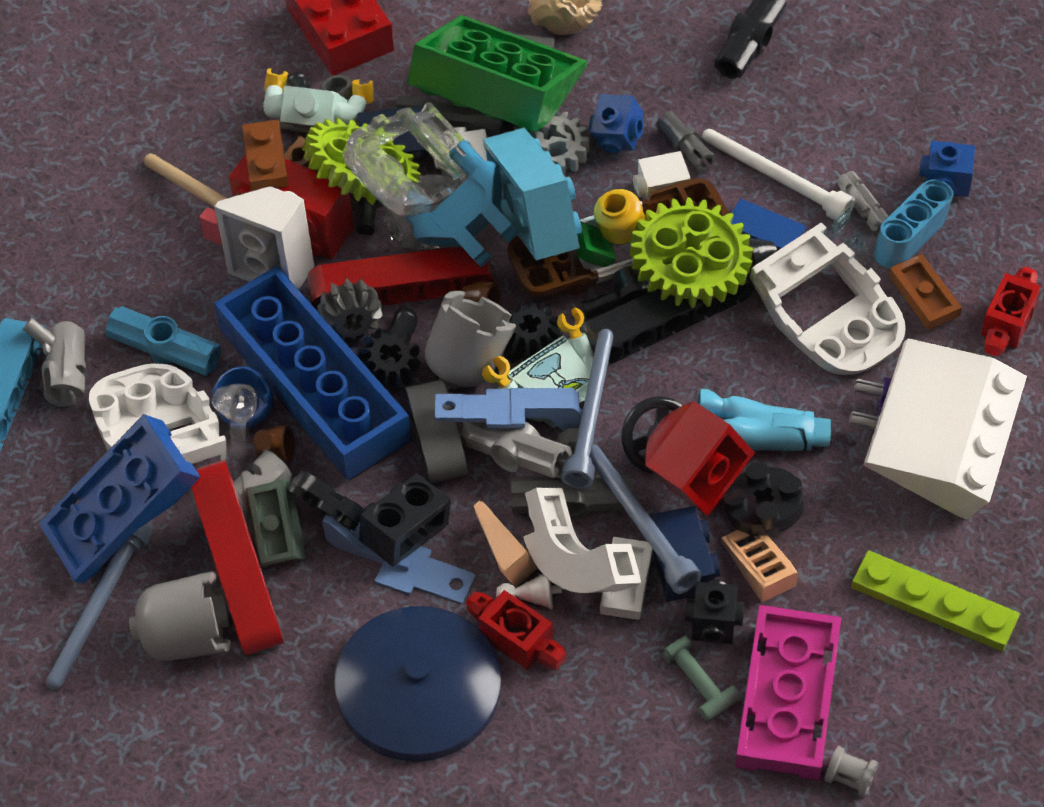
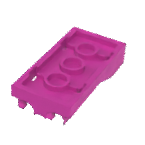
M759 605L736 756V768L755 771L757 768L796 774L800 778L820 781L842 617ZM758 640L767 641L764 656H760L761 652L757 651ZM824 650L833 651L831 662H827V666L822 665ZM747 715L755 716L753 731H749V727H746ZM814 725L822 726L821 738L817 737V741L812 740Z

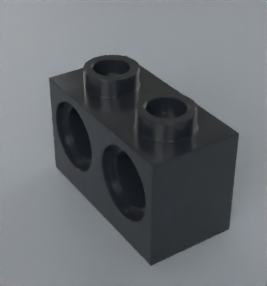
M416 473L405 482L397 483L390 493L377 503L373 502L365 507L364 512L360 516L359 540L394 567L449 524L451 499Z

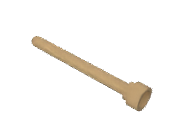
M154 154L145 156L144 164L148 168L214 207L218 201L227 199Z

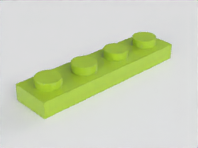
M870 550L867 551L851 586L854 590L1002 652L1020 615L1019 612Z

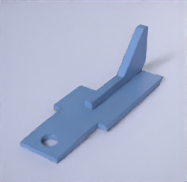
M573 388L486 389V395L435 394V421L486 422V428H525V418H548L565 431L568 428H579L583 411L579 406V392ZM445 405H452L455 407L453 410L443 409Z
M325 515L323 519L326 541L340 550L383 564L374 583L411 595L413 589L416 588L463 604L476 574L430 558L432 550L422 546L392 567L359 540L360 525L353 532L331 516ZM452 580H461L463 587L459 590L451 589L449 584Z

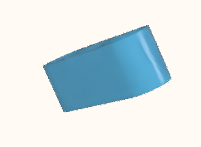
M934 179L927 180L882 223L874 249V259L878 264L890 268L910 259L944 225L953 198V190L947 183Z

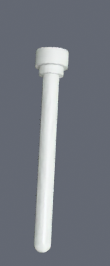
M707 129L703 132L702 138L706 143L822 205V210L826 211V216L841 224L852 212L855 198L843 191H831L829 193L712 129Z

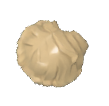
M529 0L528 14L532 17L531 20L535 26H543L553 34L570 35L580 32L584 27H588L597 16V12L601 9L602 0Z

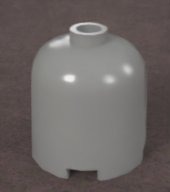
M450 291L444 296L425 348V359L429 368L439 377V380L444 381L445 386L453 389L476 387L485 383L486 380L482 376L483 368L489 365L493 371L495 370L496 366L493 363V359L497 356H502L516 327V324L509 323L511 314L503 307L485 297H481L479 303L463 299L466 293L464 291Z
M207 572L156 584L146 588L140 594L135 606V616L129 618V627L133 640H140L143 649L151 658L158 661H174L229 652L231 641L229 639L223 640L222 628L230 626V620L222 587L214 589L212 584L213 581H216V573Z

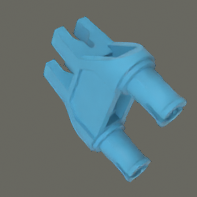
M462 140L457 145L466 156L463 157L453 147L449 157L467 174L468 179L432 212L428 211L412 191H407L402 195L411 205L409 208L400 198L396 200L394 208L413 226V236L417 241L434 246L462 247L480 267H483L492 256L474 237L484 227L491 223L508 243L519 232L501 213L502 188L499 167L493 161H484L467 140Z

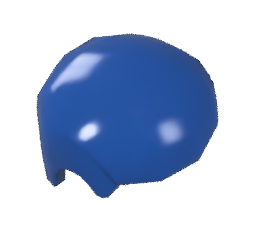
M248 366L234 367L222 374L212 391L219 416L226 424L238 430L254 428L269 417L274 403V395L267 380L260 372Z

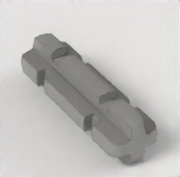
M854 171L842 174L839 177L838 187L855 198L854 208L863 219H868L866 223L872 231L879 232L882 223L889 217L883 208L879 207L880 204L863 183L859 184L862 180Z

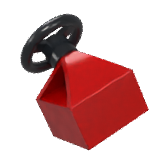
M663 396L645 399L631 409L624 420L621 431L622 446L630 462L638 469L654 474L672 493L691 506H695L697 510L706 516H709L755 454L729 423L695 401L683 405L675 399ZM656 408L654 425L649 428L647 434L633 440V431L638 419L645 412ZM646 449V459L638 452Z

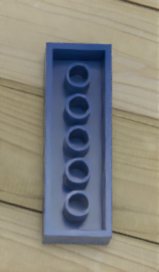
M278 266L214 302L219 330L250 367L260 372L267 380L273 394L347 481L411 441L409 415Z

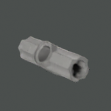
M463 422L462 432L459 435L463 446L492 456L493 460L508 472H515L520 467H524L551 478L557 477L561 479L564 462L572 455L571 447L541 437L536 429L527 422H525V428H486V422Z

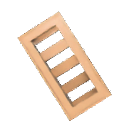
M478 501L474 505V509L500 571L514 586H517L538 567L535 565L530 554L485 503Z
M736 530L721 537V543L761 603L796 587L798 572L766 533L764 536H754L756 540L742 547H739L736 542L750 536L747 533ZM758 547L762 548L763 551L747 557L746 553ZM765 558H768L770 560L769 562L758 567L754 565L755 563ZM774 568L777 570L776 573L767 577L763 575Z

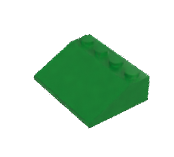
M460 15L414 44L407 84L419 88V91L423 94L438 95L449 99L455 106L470 107L481 111L487 118L494 120L502 119L515 124L517 129L525 128L528 132H537L551 121L585 70L587 60Z

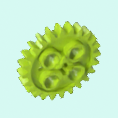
M336 118L335 123L328 119H325L323 124L316 122L314 128H310L302 148L305 151L303 158L310 161L309 169L319 170L317 178H327L330 180L328 186H339L342 195H346L349 192L353 193L357 201L361 197H365L371 205H374L376 199L384 206H387L389 201L395 204L398 198L406 201L402 195L407 191L414 193L421 175L417 171L419 164L412 162L414 156L403 153L404 145L393 144L394 137L384 138L381 136L382 131L380 129L373 132L369 130L367 124L364 123L362 127H359L353 120H350L348 124H345L340 118Z
M687 198L685 206H680L676 199H672L669 209L664 204L658 203L656 213L647 210L645 219H639L636 231L632 232L629 257L633 258L631 268L639 270V282L650 280L649 292L659 288L662 290L661 300H665L671 294L675 296V305L677 306L680 305L683 298L689 300L691 308H695L697 299H702L707 307L710 306L713 296L719 301L724 302L727 292L735 295L738 285L745 284L752 264L753 247L748 246L750 235L742 234L743 223L732 225L733 213L721 216V206L717 205L712 210L707 209L706 200H702L699 207L693 205L691 198Z

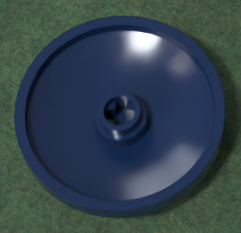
M403 607L388 611L371 619L348 640L336 667L335 691L337 704L349 730L358 740L373 751L403 761L434 760L453 754L466 747L488 726L494 716L500 698V667L496 653L489 640L467 619L453 612L435 607Z

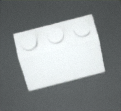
M270 186L218 201L214 208L228 274L250 282L278 266L299 290L308 277V272L314 268L304 199L293 192L281 191Z

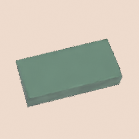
M278 480L246 488L261 567L305 559V549L295 496L287 490L291 481Z

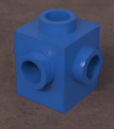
M600 94L595 113L591 115L589 120L590 134L604 151L610 153H619L621 150L635 151L637 139L642 136L644 130V111L634 96Z
M931 141L929 155L921 156L919 177H926L925 182L933 179L943 181L952 188L953 195L969 197L973 177L975 145Z

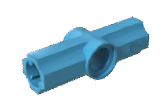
M123 306L114 308L105 329L108 338L149 353L151 359L156 363H174L204 376L214 372L222 352L220 344L179 329L175 320L170 317L157 316L151 318Z

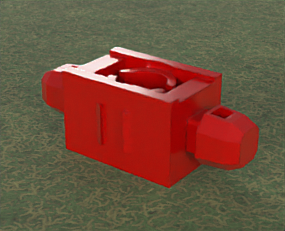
M1025 266L1020 268L1015 276L1008 273L1004 274L984 318L981 335L986 337L984 342L986 353L999 356L1004 353L1008 345L1015 348L1018 347L1025 330L1028 328L1029 321L1032 319L1040 294L1041 285L1036 284L1038 275L1034 269ZM1012 306L1017 307L1016 311H1012L1010 315L1006 314V311H1010Z
M503 590L495 600L489 595L477 591L468 598L466 608L469 614L479 621V630L486 636L491 645L528 670L537 659L538 663L554 670L559 669L565 662L566 652L564 648L553 640V623L507 591ZM505 622L507 629L510 630L512 628H521L527 632V637L524 631L519 633H511L505 629Z

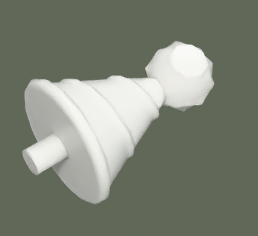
M542 574L517 588L510 583L501 584L497 587L496 597L505 590L520 600H525L535 605L538 604L552 610V594L562 593V588L557 585L552 586L551 581Z

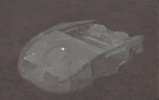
M431 102L425 103L421 112L414 113L408 107L398 110L395 115L385 117L383 114L374 117L367 127L361 126L350 135L342 152L345 163L365 187L390 211L403 217L415 216L435 210L468 179L467 174L449 157L453 147L463 157L466 156L457 145L464 139ZM410 131L419 144L428 151L441 168L454 180L453 183L427 197L424 189L412 183L403 173V168L399 161L387 155L380 145Z

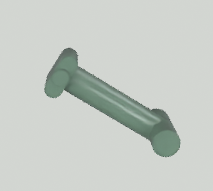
M683 636L664 648L662 655L668 664L675 660L707 702L700 706L698 711L708 722L740 701L741 695L734 686L721 693L689 653L691 643L687 636Z

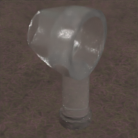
M237 383L220 387L213 394L212 404L216 411L230 420V448H228V456L245 457L247 456V449L245 448V422L253 416L256 410V393L251 386Z

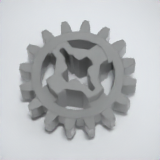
M564 111L560 116L554 115L551 121L537 132H529L534 139H539L543 151H549L553 163L560 165L565 177L566 169L569 168L576 172L578 171V162L585 163L587 161L589 137H587V128L580 127V119L578 117L568 120V112Z

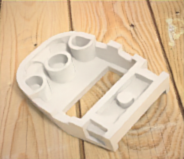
M820 223L752 267L749 277L776 326L810 359L833 374L853 375L862 373L888 358L899 347L905 335V321L894 299L887 297L879 285L881 279L873 269L866 270L854 258L855 253L844 243L837 247L823 234L827 227ZM831 264L856 297L803 332L796 322L784 311L781 306L782 301L780 297Z
M167 364L137 366L102 378L90 390V406L107 451L145 414L163 420L169 430L192 423V425L170 431L172 433L170 438L187 462L191 464L199 463L215 456L221 461L226 459L225 436L219 437V421L215 412H212L209 406V397L204 390L196 391L192 387V379L177 367Z

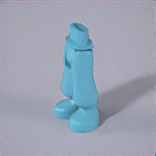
M709 389L699 390L697 403L719 418L725 419L724 421L735 429L753 451H801L804 448L805 451H811L812 446L829 447L831 419L814 417V412L811 411L804 412L791 408L766 405L740 396H730L722 399Z

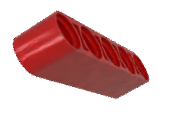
M448 247L322 264L308 272L311 305L316 310L318 309L317 305L321 303V293L331 292V283L338 286L343 285L346 277L352 284L362 279L367 286H373L377 291L382 306L402 303V300H405L406 303L439 298V295H442L443 298L450 291H462L463 287L468 284L482 281L494 282L490 260L483 267H480L462 247Z
M226 460L195 469L200 479L191 489L245 656L284 644L283 635Z

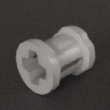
M837 746L829 763L824 781L828 783L837 781L858 790V795L865 797L875 776L878 761L872 759L870 762H866L845 753V748Z

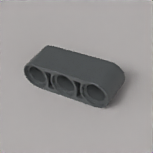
M443 380L405 387L408 409L412 413L410 414L417 442H420L418 446L425 472L429 476L427 479L431 484L468 476L465 454L456 422L435 421V394H447ZM451 405L443 407L445 410H452Z

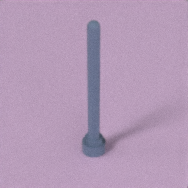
M603 329L598 334L575 451L564 462L561 474L562 482L574 489H586L593 483L595 466L590 458V452L613 341V333L609 329Z
M592 444L590 458L595 469L665 564V580L677 594L685 593L694 588L696 582H699L702 577L697 566L691 559L678 556L599 446Z
M146 524L137 529L114 553L46 679V685L49 689L58 690L62 686L132 554L138 553L140 548L146 547L152 535V530Z

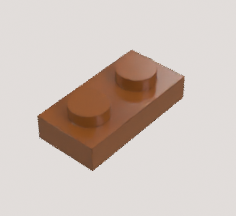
M279 119L243 124L251 191L270 186L273 188L289 186Z
M923 254L890 267L888 277L927 330L961 316L962 306Z

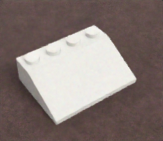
M908 338L904 341L863 465L958 517L968 519L990 502L1027 376L991 357Z

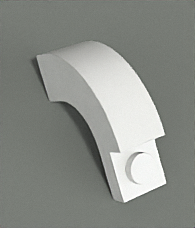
M535 488L525 493L529 507V516L535 532L523 538L535 565L550 581L563 589L578 593L616 592L641 583L631 544H604L591 551L581 544L574 532L562 488Z

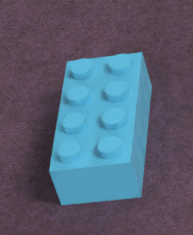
M525 128L483 139L487 161H493L500 170L502 188L501 213L518 230L519 233L517 235L536 260L578 249L577 234L582 233V227L577 212L572 209L571 200L576 198L573 182L570 177L563 175L559 164L553 163L549 151H543L539 139H534Z

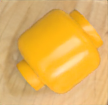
M614 189L606 192L598 199L594 206V218L603 238L616 245L630 243L632 232L636 231L637 221L645 219L639 198L631 191L625 189Z

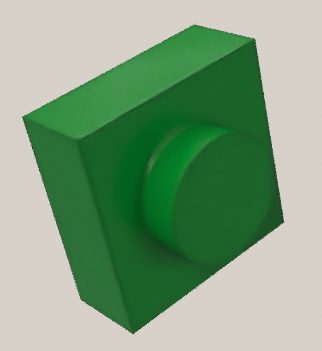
M580 221L582 233L577 234L579 248L576 249L577 257L585 262L601 267L612 265L616 261L613 243L603 238L598 227Z

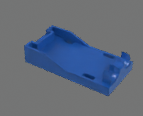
M143 414L39 522L40 527L75 582L85 584L90 578L94 577L102 569L101 566L137 529L173 506L200 479L193 465L184 459L170 438L172 433L163 420Z

